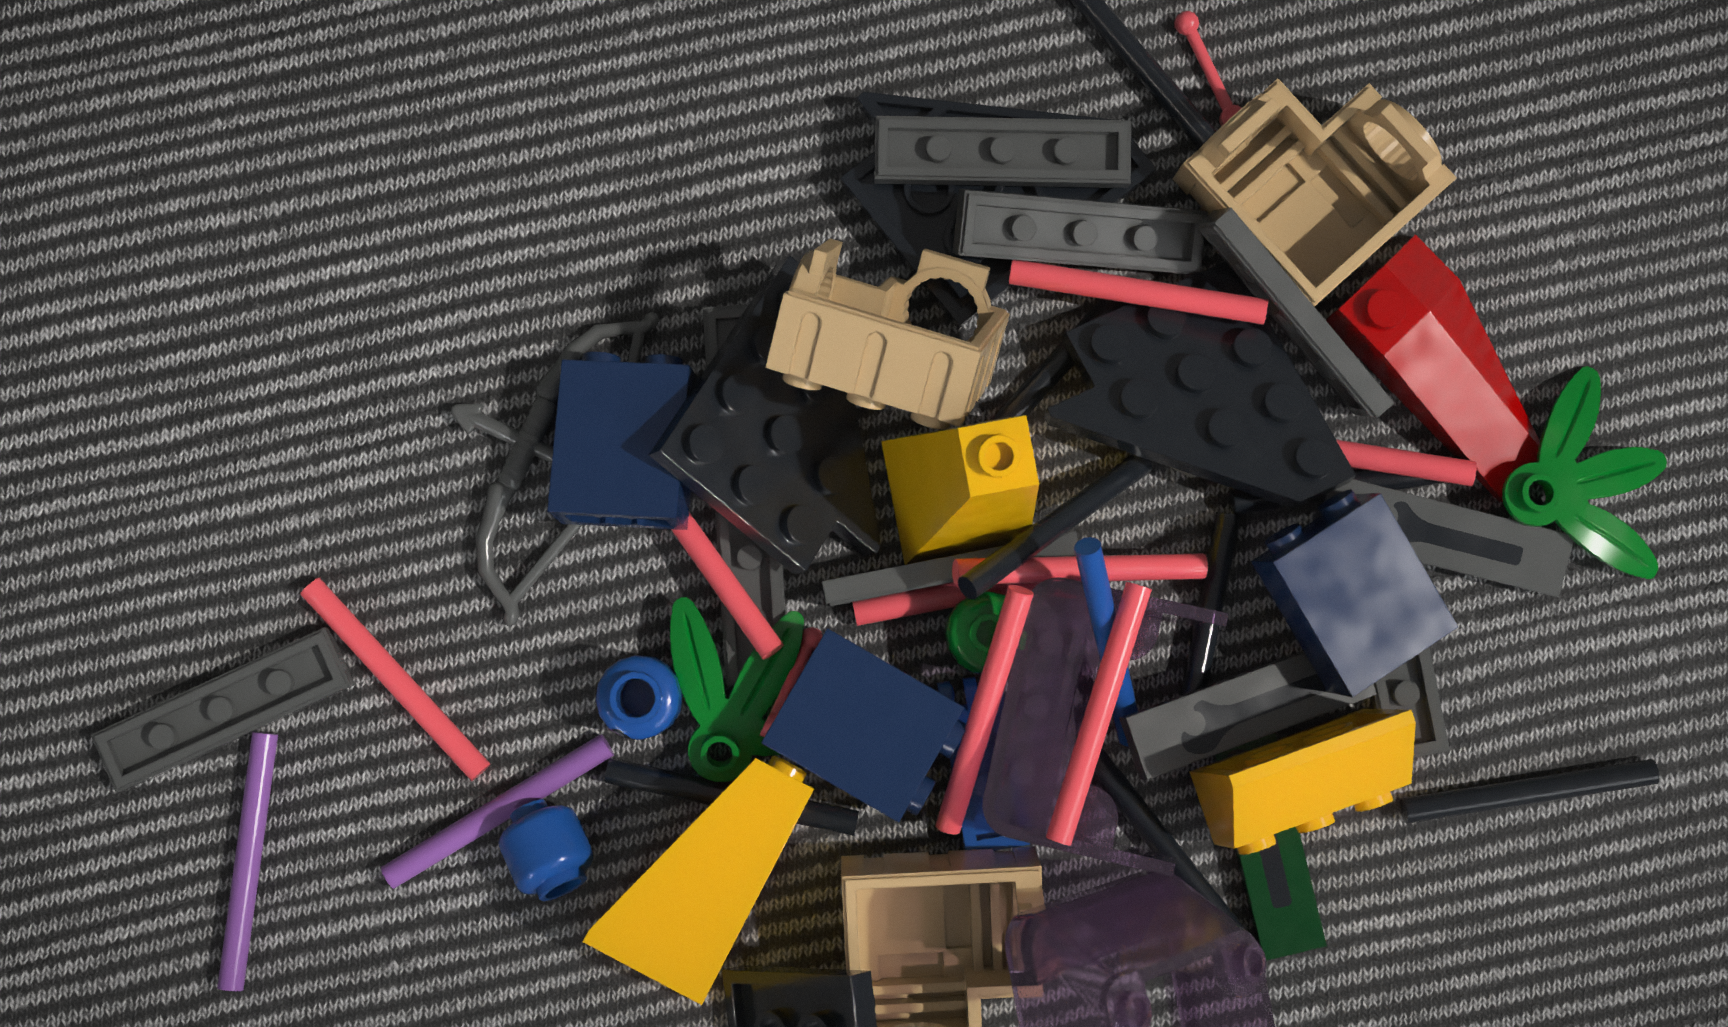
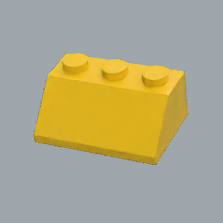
M1361 709L1283 737L1275 742L1189 771L1214 845L1232 849L1237 848L1239 855L1251 854L1275 845L1274 834L1296 826L1298 833L1315 831L1335 822L1333 812L1354 805L1355 810L1361 812L1392 802L1393 797L1390 791L1412 784L1416 726L1412 710Z

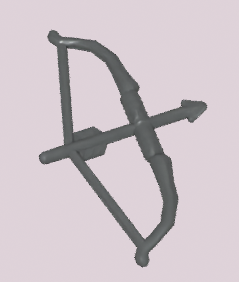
M655 312L645 314L641 321L595 324L568 343L556 363L538 382L535 388L538 396L532 403V407L529 409V413L519 431L482 414L483 405L480 403L456 404L451 408L452 416L467 434H470L476 428L512 444V449L497 478L498 482H493L487 489L483 516L476 535L478 573L504 608L502 619L503 623L507 626H513L517 623L519 618L518 603L582 526L567 524L514 589L509 592L494 570L493 541L512 495L522 485L533 458L537 456L552 463L553 446L542 442L557 410L556 403L559 395L562 360H579L584 352L602 339L626 335L632 336L627 362L640 363L645 334L655 329L659 322V317Z

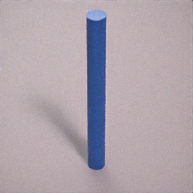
M1087 537L1076 542L1074 551L1101 663L1115 619L1116 609L1101 542L1096 538ZM1128 667L1113 711L1118 740L1124 746H1128L1119 718L1138 711Z

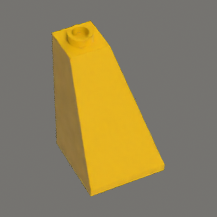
M1026 415L1000 418L881 441L904 565L1003 546L1032 526L1039 480Z
M772 756L768 764L755 758L589 929L583 943L702 1005L814 790L812 787L802 783L807 773L776 756Z

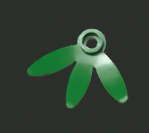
M1584 366L1564 386L1551 408L1541 436L1537 461L1517 467L1506 478L1502 490L1503 504L1510 516L1517 522L1530 527H1540L1555 521L1561 530L1573 541L1601 562L1623 573L1644 579H1652L1658 572V562L1645 541L1624 521L1599 507L1589 504L1588 500L1624 494L1648 484L1665 470L1667 459L1659 450L1629 447L1610 450L1581 462H1576L1575 459L1586 445L1594 429L1601 399V383L1598 372L1589 366ZM1532 483H1538L1544 489L1546 499L1542 505L1535 504L1529 497V487Z
M681 597L673 603L670 643L674 670L684 699L693 717L699 724L691 735L688 745V756L692 767L702 777L715 782L730 781L737 778L748 767L752 755H781L762 744L761 742L764 737L759 734L767 718L762 716L777 699L787 675L794 667L799 653L804 628V618L799 612H788L772 627L784 644L778 652L763 660L754 648L737 677L730 697L727 698L725 696L719 656L712 636L693 601L687 597ZM723 742L731 748L732 755L725 761H716L710 757L708 748L714 743Z

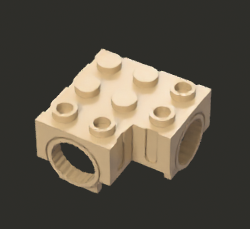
M1277 79L1264 90L1263 94L1260 93L1241 108L1198 151L1189 157L1181 165L1173 180L1187 195L1190 193L1202 206L1200 210L1208 211V215L1213 210L1232 207L1315 307L1457 177L1445 164L1442 165L1437 145L1417 119L1398 104L1381 99L1382 96L1370 83L1321 125L1290 90Z
M830 238L816 249L807 252L796 269L789 290L783 294L765 368L784 373L782 379L786 383L798 388L820 390L822 385L847 392L846 399L849 402L864 408L882 410L885 409L886 405L909 411L911 412L910 418L913 421L926 427L948 429L950 424L961 427L965 416L969 415L976 401L978 402L985 388L991 383L1010 315L1005 309L991 306L989 295L985 289L990 267L924 249L918 270L908 280L891 276L877 287L836 274L837 262L843 242ZM942 277L944 279H952L968 289L970 295L974 297L975 304L978 306L977 313L979 316L977 328L970 339L964 341L912 325L907 310L909 299L912 296V291L923 281Z
M1035 846L1012 847V851H993V848L948 851V854L929 855L928 852L883 854V857L864 858V855L841 856L846 970L871 971L877 1027H982L981 999L1047 996L1045 975L1047 972L1046 915L1042 889V866Z

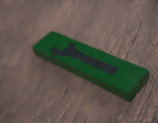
M1276 732L1213 755V762L1277 741ZM1296 826L1274 834L1276 844L1267 849L1251 854L1239 855L1237 848H1235L1256 941L1260 946V958L1264 961L1327 946L1301 836L1297 832Z

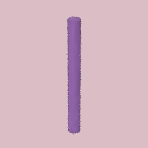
M253 731L251 736L217 988L220 990H244L278 734Z
M602 734L596 736L381 867L385 880L395 889L509 820L511 813L517 808L529 802L545 798L614 756L609 743Z

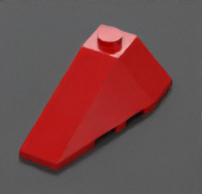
M1415 234L1341 304L1326 321L1348 348L1454 456L1477 462L1476 479L1499 502H1503L1502 490L1506 478L1517 467L1537 461L1540 440L1460 279Z

